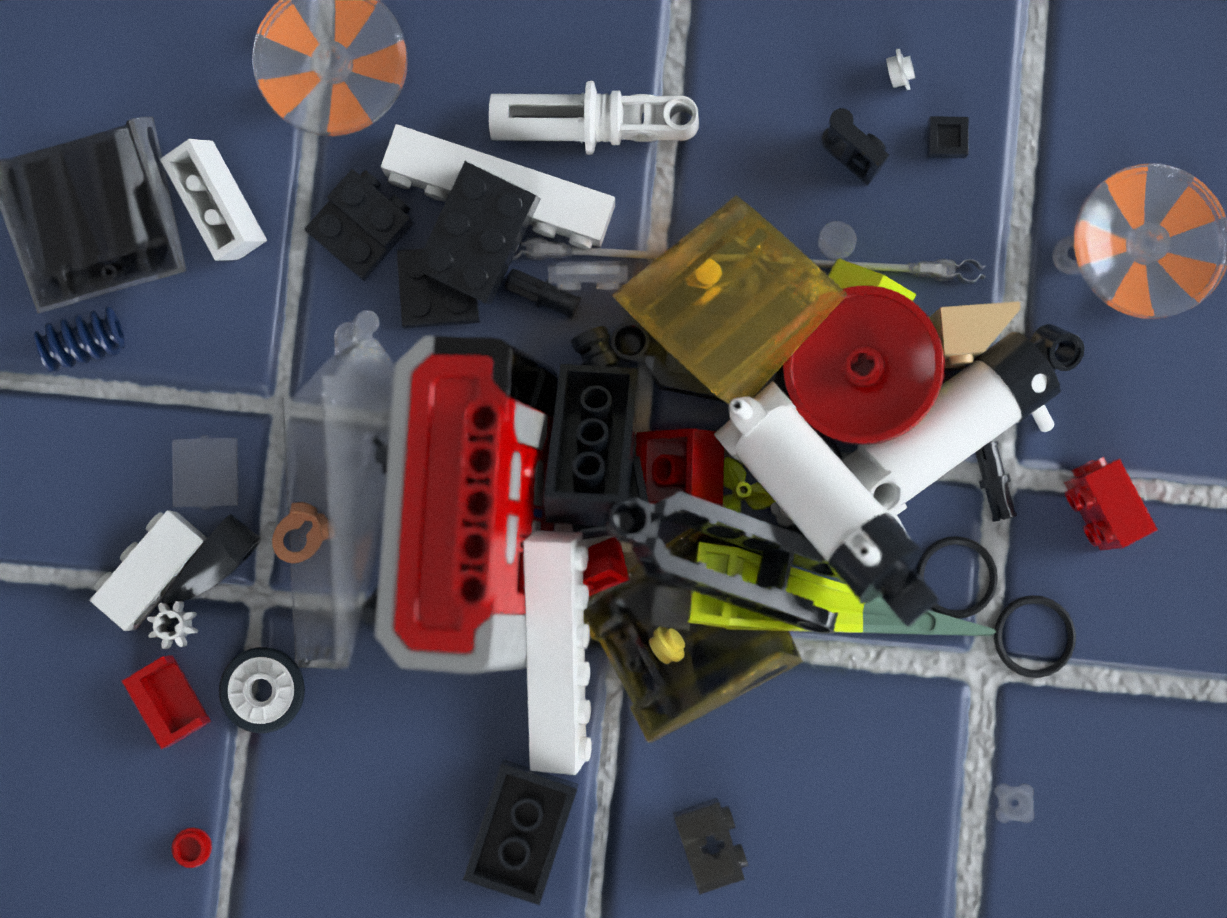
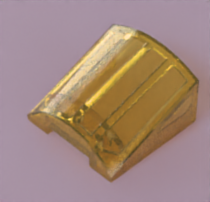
M735 195L614 292L612 296L681 364L715 395L730 405L734 398L746 396L753 398L847 296V293L772 224L740 197Z

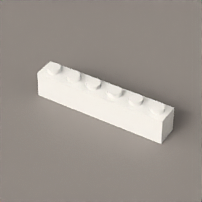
M398 124L395 125L381 164L383 173L386 177H389L388 182L403 189H410V186L413 185L425 189L424 194L430 198L446 201L464 161H467L541 198L529 225L534 226L532 229L534 232L554 238L555 234L570 238V244L588 250L591 249V246L601 248L615 208L614 196Z
M536 530L524 540L530 771L576 775L584 762L589 761L591 755V738L586 737V724H588L590 719L591 704L589 700H585V686L588 685L590 679L589 662L584 661V648L588 646L589 626L584 624V610L588 605L589 590L587 585H583V571L588 563V550L586 546H582V533Z

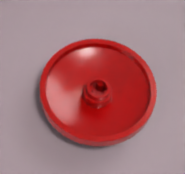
M853 286L826 295L814 303L799 318L788 338L784 353L783 371L786 389L792 403L797 407L796 410L813 428L825 436L843 443L873 445L895 439L913 429L923 420L939 395L943 383L945 362L939 335L927 314L916 303L906 296L887 288Z

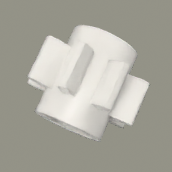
M176 601L172 610H170L166 603H159L158 609L160 613L157 616L147 617V620L153 623L154 629L148 636L149 638L159 637L163 639L161 644L163 649H169L173 640L176 641L179 647H186L187 640L185 637L188 634L198 633L199 631L192 627L191 620L195 618L197 613L184 612V602ZM170 618H177L179 624L174 627L175 631L168 632L166 626L170 625Z

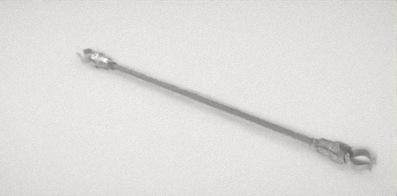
M536 237L527 239V242L521 241V245L526 246V251L521 250L512 259H518L522 254H525L526 258L536 261H542L546 258L561 259L566 256L572 257V255L682 261L708 258L720 263L774 264L778 266L832 268L836 262L829 260L600 248L588 250L573 247V245H566L563 242L547 241L544 238ZM950 259L918 261L916 263H908V265L850 262L873 271L907 272V274H913L920 278H933L937 282H949L958 277L961 282L972 284L978 278L984 280L986 277L980 274L975 280H967L960 273L955 274V269H959L964 263H972L978 270L984 269L986 265L981 266L973 259L964 260L960 265H957L955 261Z

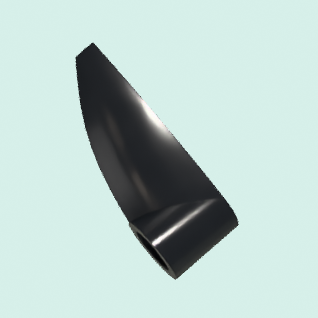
M232 514L228 515L189 561L161 598V601L172 605L176 601L191 599L211 589L241 565L254 552L262 539Z

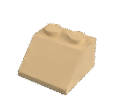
M1020 301L940 307L931 315L929 319L932 321L942 343L945 362L944 371L965 369V365L974 363L973 359L986 351L1021 309Z

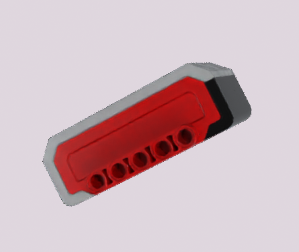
M424 336L395 364L375 637L400 668L471 674L527 669L524 540L536 530H554V523L546 522L543 497L558 378L552 366L502 339L493 337Z

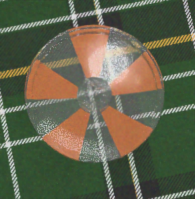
M279 0L266 14L256 33L252 64L260 92L279 117L293 127L307 133L321 136H340L354 133L370 126L392 107L401 93L405 82L408 54L401 28L392 12L381 0Z
M1164 164L1131 166L1118 171L1104 180L1090 193L1082 205L1074 230V250L1077 264L1091 290L1103 302L1126 315L1144 319H1160L1175 316L1204 301L1222 280L1227 269V217L1222 205L1213 192L1192 174L1177 167Z

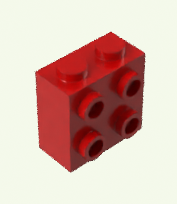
M1101 457L1071 470L1075 477L1064 482L1068 489L1065 491V496L1071 508L1075 512L1079 511L1086 523L1083 526L1084 533L1094 547L1098 546L1100 551L1121 549L1158 530L1120 459L1106 462L1105 458Z

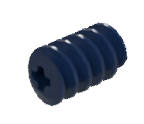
M110 306L105 308L106 319H101L98 313L93 310L90 312L91 323L87 324L83 317L78 314L75 316V327L73 328L64 318L60 320L59 332L55 330L51 323L45 324L44 336L35 331V344L44 367L49 372L55 373L60 370L61 365L69 369L75 366L76 361L79 364H87L91 356L95 360H102L106 352L111 356L118 355L120 348L125 347L121 324Z

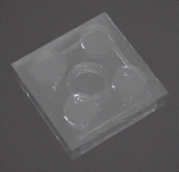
M627 261L550 262L548 266V283H557V290L581 289V283L596 282V289H620V282H628Z

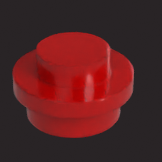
M191 827L182 830L175 836L172 842V855L178 864L186 868H195L204 864L212 852V842L209 835L199 828Z

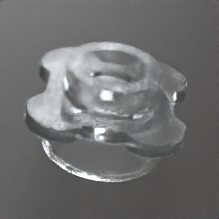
M1003 783L996 787L995 795L998 798V809L995 811V816L1000 822L1008 823L1010 820L1029 823L1034 819L1035 812L1033 811L1034 803L1032 799L1034 790L1030 785L1023 783L1019 787H1009ZM1012 800L1018 801L1016 807L1011 805Z

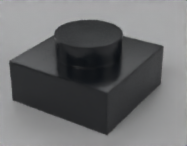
M930 116L928 119L927 158H966L969 155V117Z

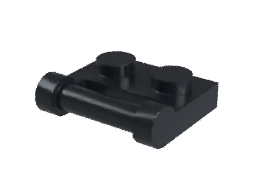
M845 108L836 109L830 116L829 127L822 134L821 144L832 156L864 183L869 185L878 175L889 157V154L884 151L886 147L875 135L870 133L866 135L853 124L854 118L849 110Z

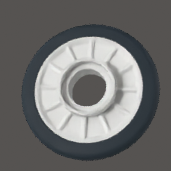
M268 647L252 648L233 658L225 668L219 684V698L227 717L241 729L253 733H270L289 724L299 712L305 692L303 676L297 664L285 653ZM258 679L267 680L272 686L271 697L266 701H258L252 695L253 683Z

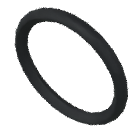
M946 537L936 541L926 549L919 560L916 573L924 581V571L928 560L936 551L945 546L965 545L978 552L987 564L990 577L989 587L981 601L973 607L957 611L946 609L937 603L931 607L937 613L954 618H967L983 610L992 600L997 588V568L992 556L978 542L965 537Z
M1031 595L1011 602L997 618L994 628L996 631L994 643L1000 659L1009 669L1025 677L1041 678L1058 672L1071 658L1076 644L1075 627L1068 612L1054 600L1043 596ZM1031 603L1042 604L1056 611L1063 619L1068 634L1067 646L1061 658L1055 664L1039 670L1026 669L1013 662L1007 655L1002 642V629L1008 616L1015 609Z

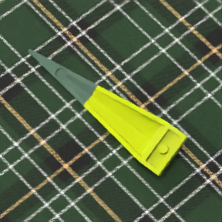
M699 542L697 544L695 562L706 563V568L729 576L733 574L743 576V581L755 585L762 556L737 547ZM791 566L786 592L814 601V606L838 613L834 632L991 636L996 633L993 628L930 610L924 613L911 626L907 627L881 598V595L868 603L860 604L846 584ZM691 590L688 623L722 627L727 630L812 632Z

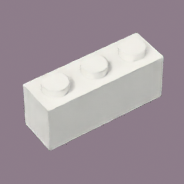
M188 139L160 159L215 261L239 260L267 241L213 141Z
M167 510L164 514L160 512L155 515L145 528L148 533L139 543L133 542L120 556L122 563L113 573L107 572L94 586V590L97 592L89 601L124 631H134L141 625L208 539L178 512Z

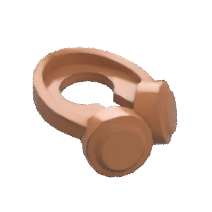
M292 503L290 513L280 521L273 533L272 547L279 559L293 564L309 559L319 550L324 540L332 537L330 521L323 513H318L317 508L309 503ZM305 521L312 522L313 527L306 534L307 542L305 547L298 552L287 550L284 545L286 533L293 529H299Z

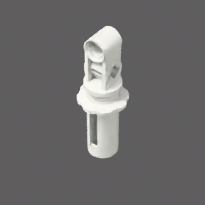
M594 81L586 82L585 94L584 92L582 94H491L489 101V131L491 140L580 141L581 143L585 142L587 155H593L597 142L610 141L611 145H620L621 140L638 142L655 140L684 141L692 138L699 128L698 108L689 97L654 96L648 94L622 96L620 91L612 90L610 95L597 93ZM678 112H686L692 117L685 125H676L671 121V118ZM642 113H644V123H642ZM516 117H570V118H516Z

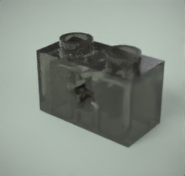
M715 798L673 813L699 895L745 880L742 868L748 867V862L741 843L733 845L729 830L735 829L736 826L728 805L721 807L718 799ZM713 835L716 841L723 840V842L717 845L718 852L711 854L708 848H701L707 844L706 837Z

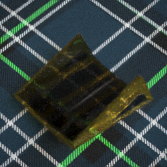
M689 528L664 546L670 551L669 555L695 563L696 549L699 542L724 545L726 541ZM640 563L627 571L629 580L591 595L588 599L587 608L584 610V624H588L589 634L592 639L599 641L630 697L633 705L629 708L648 743L664 737L803 663L789 631L727 630L722 627L688 623L691 590L645 575ZM659 626H664L668 629L673 628L683 638L685 642V647L683 648L684 658L679 662L672 661L669 664H665L653 653L649 639L654 636V630Z

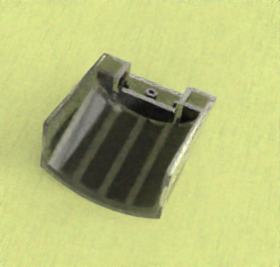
M153 116L129 119L126 121V125L16 157L0 159V210L38 314L187 271L166 173L160 161L162 155Z

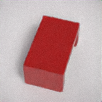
M173 655L162 656L122 680L161 749L174 745L212 722Z

